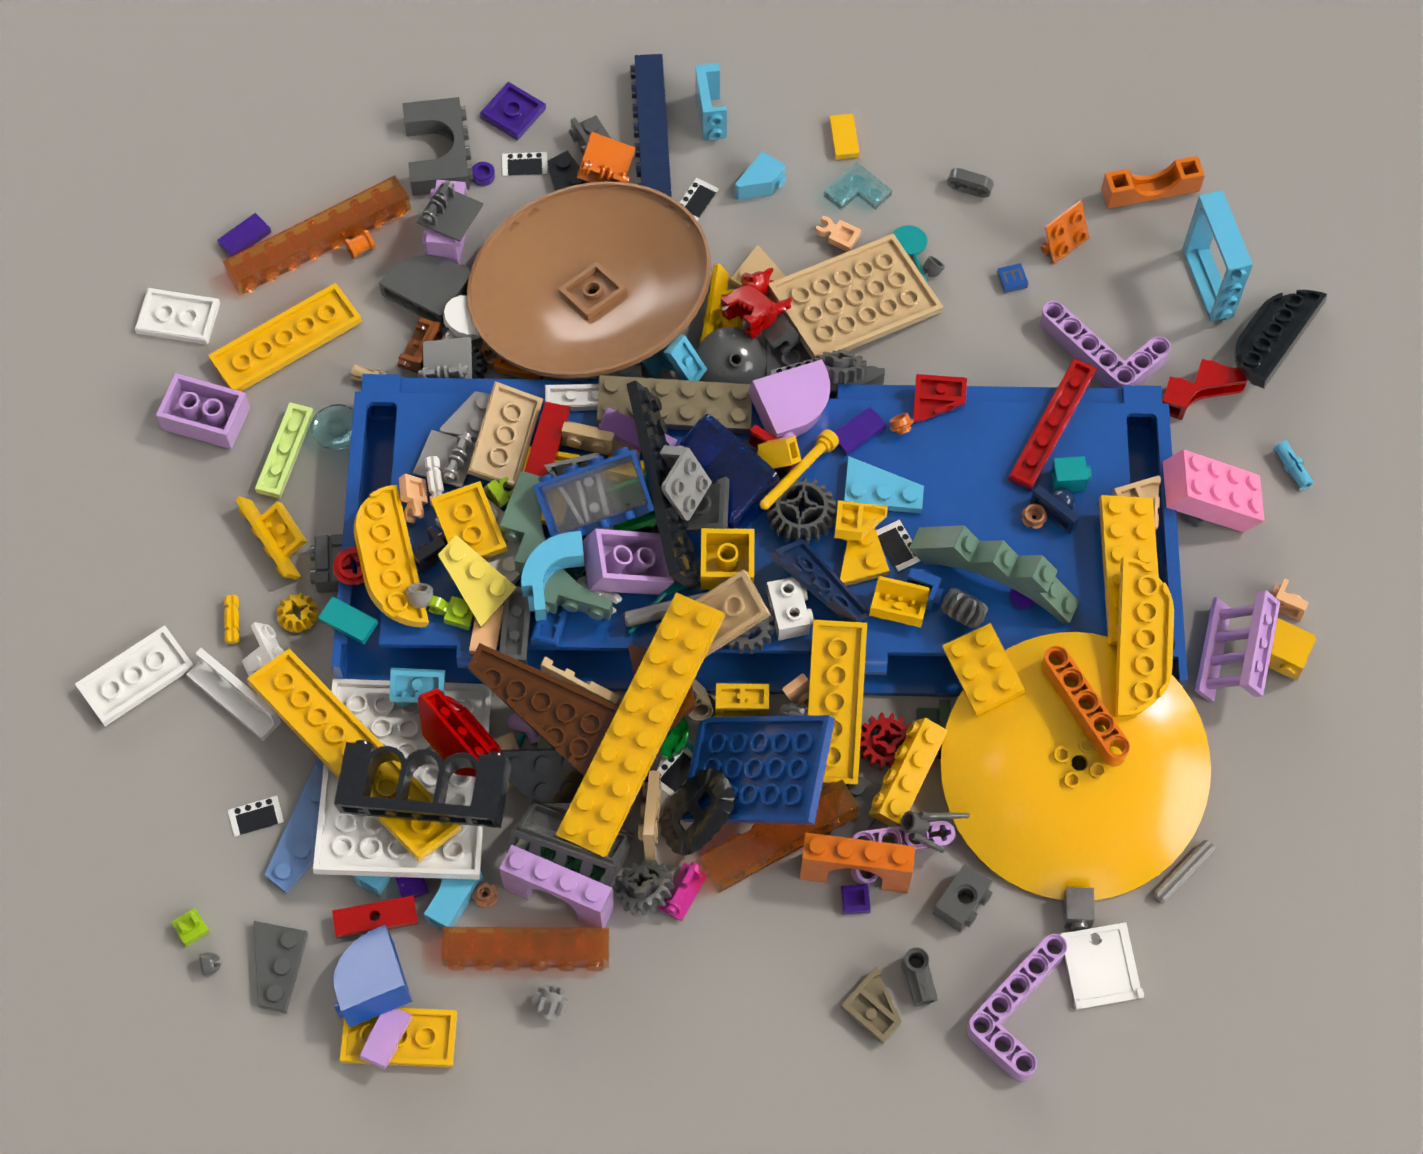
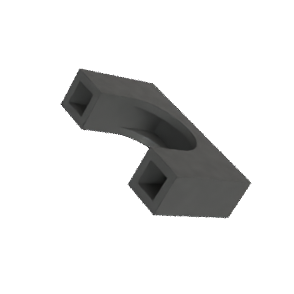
M460 98L402 103L407 136L440 134L453 142L451 150L438 159L408 162L412 195L430 194L431 189H435L437 180L466 182L467 190H470L469 180H473L472 165L467 166V160H471L470 145L465 146V140H469L468 126H463L462 121H466L467 116L465 106L460 105Z

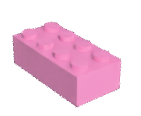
M1182 450L1162 461L1166 508L1240 532H1245L1264 522L1260 475L1187 450Z

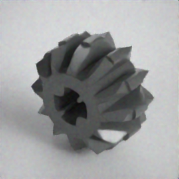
M957 588L950 589L941 605L943 612L949 617L972 628H978L983 623L988 611L986 604L981 602V600Z

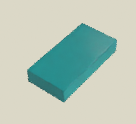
M334 597L330 599L318 617L319 622L362 644L366 643L378 625L377 619Z

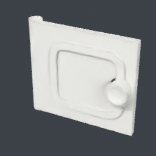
M1126 922L1060 934L1068 945L1064 956L1076 1010L1144 998Z

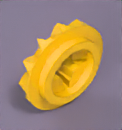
M301 592L298 595L289 594L286 599L280 601V605L276 609L277 620L280 626L289 632L298 633L306 631L315 624L318 618L317 604L311 596H305ZM294 605H296V607H298L299 610H302L300 611L301 620H299L295 614H291L293 613Z

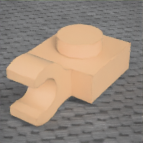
M404 474L399 477L401 501L407 503L404 510L405 521L414 524L415 517H424L422 506L428 503L426 480Z

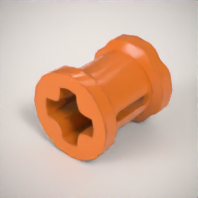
M366 229L362 231L361 235L350 240L348 238L344 240L346 249L352 259H356L357 255L369 249H376L375 243Z

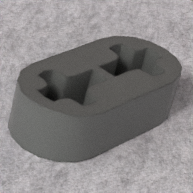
M961 168L952 169L947 179V184L952 189L981 198L989 197L994 186V182L989 177Z

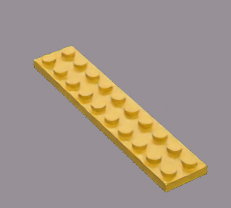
M679 593L675 594L556 833L559 838L602 857L608 855L726 616L722 611Z
M290 648L247 678L250 687L338 779L346 742L355 743L356 740H365L373 744L375 749L384 746ZM387 761L377 768L371 797L395 799L401 770L400 762ZM412 776L408 800L433 802L434 796ZM376 817L418 862L422 861L461 830V824Z

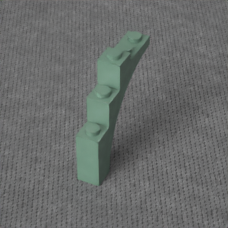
M520 471L500 523L501 534L507 541L512 543L521 542L514 560L515 570L521 576L530 554L538 545L546 540L541 523L542 510L533 485L539 483L538 478L541 476ZM564 569L555 572L545 585L546 614L548 612L556 614L558 606L561 605L570 612L581 611L587 613L593 619L602 620L604 618L610 620L613 612V600L591 592L577 583Z
M965 525L919 527L909 547V550L923 564L960 568L988 577L1018 591L1047 610L1060 623H1070L1079 604L1078 599L1055 577L1058 570L1043 555L1018 556L1004 540L980 541Z

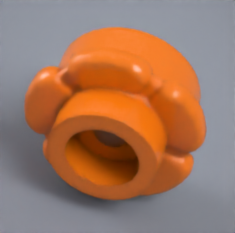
M908 413L897 415L889 420L890 430L896 432L897 435L904 434L912 429L911 424L914 423V420L910 419Z

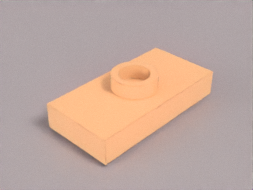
M803 673L784 686L782 690L792 703L804 705L807 712L810 681Z

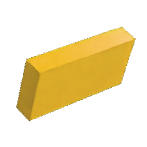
M853 114L830 116L829 121L835 160L859 158Z

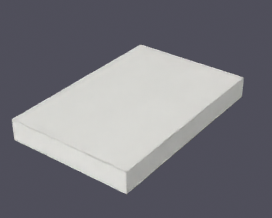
M147 288L135 326V332L140 335L208 345L220 301L217 298Z

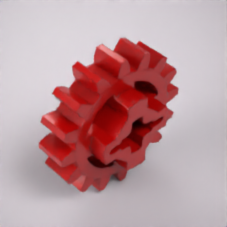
M882 712L879 714L878 720L871 716L868 720L869 724L863 723L861 727L863 732H861L862 742H860V750H865L861 756L862 759L868 757L871 759L869 766L878 763L880 771H882L885 765H888L889 769L892 767L895 761L896 748L903 744L907 736V729L910 724L902 725L903 717L896 721L894 720V713H891L889 718H885ZM877 728V735H873L872 738H869L870 733Z

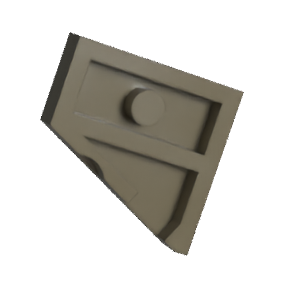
M877 967L871 971L841 1005V1009L881 1044H884L902 1023L897 1009L894 1008L891 995L881 978V972Z

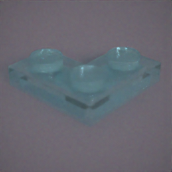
M857 162L824 191V197L840 210L845 208L857 196L876 210L892 195V190Z

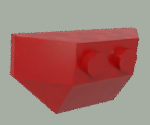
M438 688L419 695L417 699L422 736L443 761L455 753L464 752L471 754L478 761L480 754L488 755L489 752L501 753V748L465 706L455 699L444 695L443 691ZM465 767L456 770L454 774L476 777V770Z

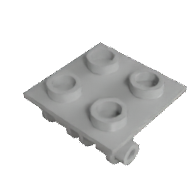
M471 337L423 342V370H419V378L472 379Z
M431 430L413 474L427 478L426 472L428 470L425 468L424 460L429 456H437L440 461L439 470L442 474L443 483L461 488L467 477L468 466L475 447V442L471 440L472 436L463 432L458 437Z

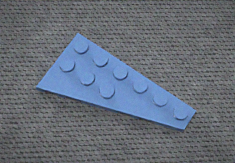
M319 758L316 760L264 874L270 882L285 894L290 891L314 863L324 763Z

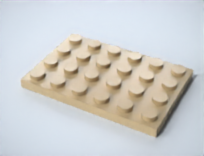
M894 233L768 284V292L775 303L789 297L792 298L791 308L786 310L783 315L801 336V343L812 359L816 358L817 354L823 355V352L832 353V351H838V349L850 351L939 314L943 310V305Z

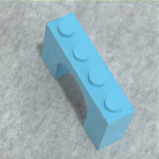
M480 871V880L442 878L438 892L424 913L426 922L450 935L470 903L473 891L478 883L484 880L482 872ZM353 876L357 885L379 897L392 878L383 876Z

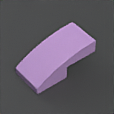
M397 1008L381 1014L363 1047L360 1059L386 1069L398 1049L401 1037L411 1023L412 1015Z

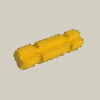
M234 594L226 595L224 597V640L229 645L238 644L240 641V633H238L239 599Z

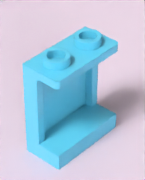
M719 63L696 65L695 95L703 140L726 138L727 108L726 106L712 107L711 100L720 99Z
M682 334L665 348L640 362L649 376L655 379L665 369L676 371L682 380L699 381L707 371L706 366L686 336Z

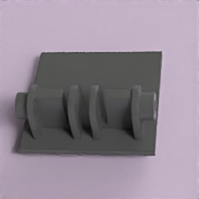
M447 180L445 183H441L417 220V224L460 242L484 203L454 191L455 185Z

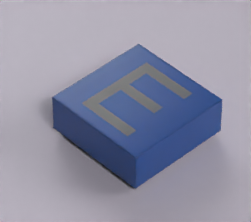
M1021 263L998 268L997 275L1004 293L1028 288V280Z

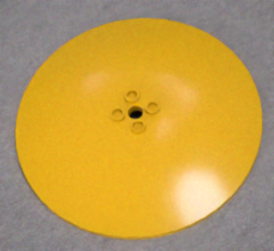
M1082 632L1053 633L1025 640L1006 649L1005 652L1026 693L976 716L963 690L950 712L945 727L948 732L941 745L940 757L941 783L949 813L970 814L969 818L952 819L959 834L977 858L992 872L1008 883L1041 897L1064 900L1066 887L1094 888L1095 901L1115 897L1146 884L1168 868L1184 851L1201 822L1207 804L1211 777L1210 751L1205 729L1192 700L1182 685L1171 675L1165 693L1151 707L1135 715L1115 717L1117 646L1109 645L1107 636ZM1061 646L1067 650L1128 739L1130 750L1125 761L1120 766H1109L1102 760L1043 673L1041 664L1048 648ZM1049 659L1053 665H1061L1058 659ZM1064 681L1068 687H1076L1073 681ZM1086 702L1079 703L1080 707L1085 710L1092 709ZM1101 724L1094 725L1095 729L1099 732L1107 731ZM1109 747L1113 754H1122L1119 748ZM1074 756H1081L1085 759L1086 767L1084 770L1077 771L1072 767L1071 760Z

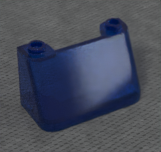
M705 414L696 422L678 446L690 448L712 481L711 485L717 483V480L723 477L730 479L727 529H746L765 511L760 507V501L780 482L779 476L767 462L710 414Z

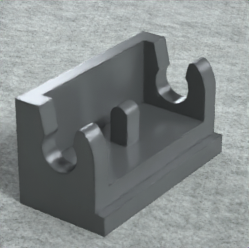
M783 313L777 316L775 323L771 327L762 330V333L773 348L787 341L780 348L782 353L788 352L798 343L801 344V336L791 326Z

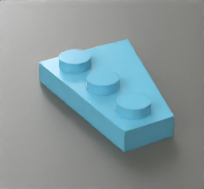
M848 456L844 501L888 506V511L922 514L923 485Z

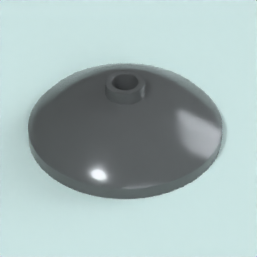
M736 327L717 329L702 340L696 351L707 368V371L699 381L752 384L753 380L767 376V357L763 345L756 337L751 340L744 334L743 329ZM732 357H737L739 364H734Z

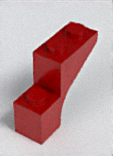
M1202 359L1194 383L1181 377L1175 378L1170 376L1162 404H1169L1170 417L1183 420L1187 408L1195 401L1242 393L1248 380L1240 373L1237 367H1229L1214 360Z

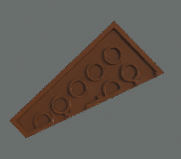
M479 643L468 665V669L579 773L585 776L619 706Z

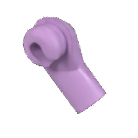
M516 713L509 716L507 721L509 728L525 732L530 744L538 741L539 734Z

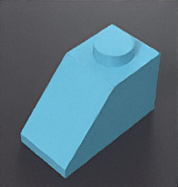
M761 152L735 183L734 198L743 200L772 195L777 188H782L786 182V165Z

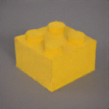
M701 528V590H712L743 569L747 571L754 583V529Z

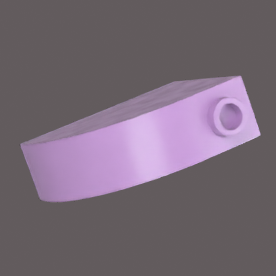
M822 359L752 381L748 393L765 431L778 439L795 435L798 437L809 431L817 423L830 395V379Z

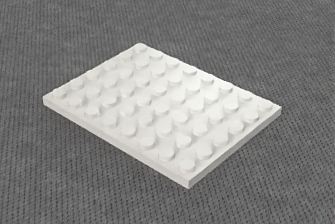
M332 680L331 692L384 746L397 748L404 754L405 758L410 753L422 749H428L437 753L422 736L418 703H412L411 706H398L396 702H390V681ZM445 683V695L465 706L489 733L492 691L485 684ZM324 764L313 863L314 874L480 880L482 826L461 825V830L422 861L418 862L375 816L343 814L338 811L334 805L339 779ZM425 764L420 766L413 776L434 796L438 766ZM453 773L449 780L445 804L471 806L476 777L455 775Z

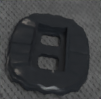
M710 767L706 770H698L695 776L688 778L686 783L678 788L677 793L671 796L670 803L663 808V816L659 820L662 827L661 835L672 852L682 856L695 853L702 849L728 821L730 814L734 810L736 797L732 785L720 770ZM708 793L712 798V802L703 811L698 802ZM690 812L694 821L684 830L680 821Z

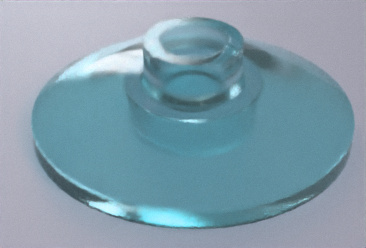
M334 404L321 409L315 415L311 425L315 441L322 447L330 450H341L349 447L351 444L353 408L347 405ZM337 429H341V430H342V431L339 432V433H334V431L337 430Z

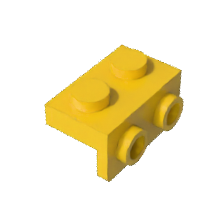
M879 576L869 616L921 627L930 588Z

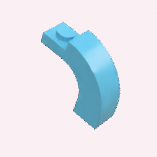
M581 531L555 535L538 545L528 557L522 572L521 587L523 597H528L529 612L535 611L536 621L547 620L544 589L548 579L561 569L584 566Z

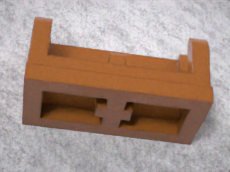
M425 318L418 319V324L404 353L400 354L398 358V367L415 373L423 370V342L441 340L443 332L440 322H434Z

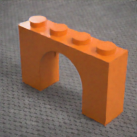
M805 832L800 880L827 883L828 873L832 870L859 869L880 876L882 878L881 890L908 893L913 874L915 846Z

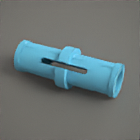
M1282 441L1277 444L1273 450L1284 464L1285 472L1287 474L1290 473L1299 489L1302 491L1312 486L1314 480L1304 468L1303 460L1296 456L1288 441Z

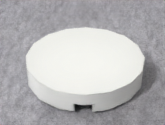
M467 295L452 298L446 304L443 313V321L446 328L449 327L452 330V334L459 338L471 337V340L481 338L470 316Z

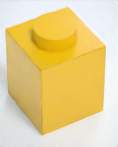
M796 435L769 440L758 445L757 456L760 464L763 466V471L790 466L801 461Z

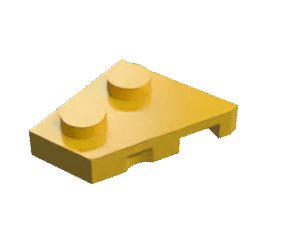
M875 528L861 541H847L840 580L846 586L876 579L879 576L889 575L890 570Z

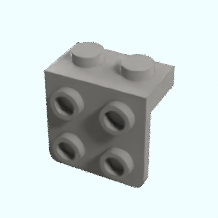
M664 445L660 454L671 471L662 484V492L681 519L690 520L712 481L690 448Z

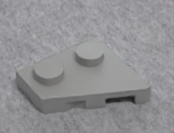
M475 391L440 427V432L455 437L465 432L472 436V442H476L490 394Z

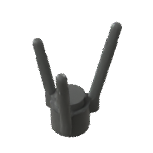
M907 811L901 818V829L903 832L911 834V840L919 841L943 853L945 851L944 848L922 836L923 833L928 831L930 822L937 821L936 819L969 818L970 814L927 813L922 811L917 813Z

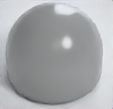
M416 583L406 588V597L412 607L420 609L428 606L433 595V588L430 585Z

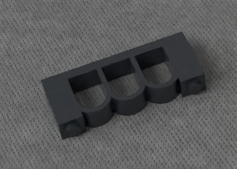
M356 740L355 743L346 742L334 805L343 814L501 828L511 764L507 756L499 752H489L488 755L480 754L479 761L471 754L464 752L455 753L442 761L437 753L428 749L414 751L405 758L404 754L395 747L381 746L375 749L373 744L365 740ZM387 761L400 762L401 770L395 799L371 797L377 768ZM425 764L438 766L433 802L408 800L414 772ZM469 767L475 769L476 779L471 806L445 804L451 775L460 768Z

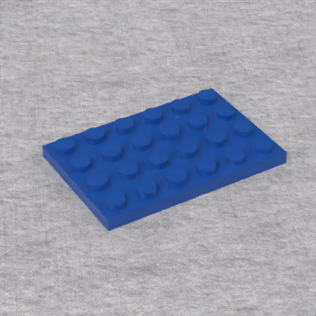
M830 715L709 717L699 722L688 778L695 776L698 770H706L709 767L720 770L732 785L736 797L734 810L726 823L815 825L835 718ZM706 793L698 802L703 811L711 804L712 798ZM688 812L682 821L693 822L694 818Z

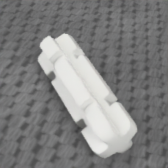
M429 456L424 460L425 468L428 470L426 472L430 494H432L430 502L431 498L441 495L444 491L442 474L439 470L440 461L437 456Z

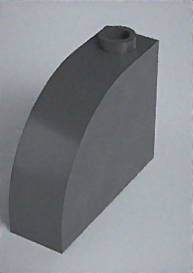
M422 255L408 258L393 266L380 280L381 295L425 319L440 322L443 328L445 326L443 313L446 304L452 298L467 295L471 269L439 256Z

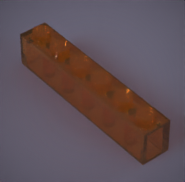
M843 779L838 782H830L821 791L815 825L755 823L749 831L743 834H735L728 839L727 843L708 849L700 857V860L719 894L804 847L805 832L826 835L860 816L859 806Z
M443 927L441 959L444 967H448L449 970L461 971L465 967H476L480 971L492 970V967H503L507 971H518L520 967H531L534 971H546L550 967L559 968L561 971L587 968L588 971L598 972L602 971L603 968H609L610 931L609 928Z

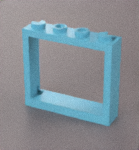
M1221 190L1199 195L1182 247L1210 322L1222 319L1226 321L1234 317L1253 266L1225 194ZM1213 236L1226 266L1223 280L1209 249Z

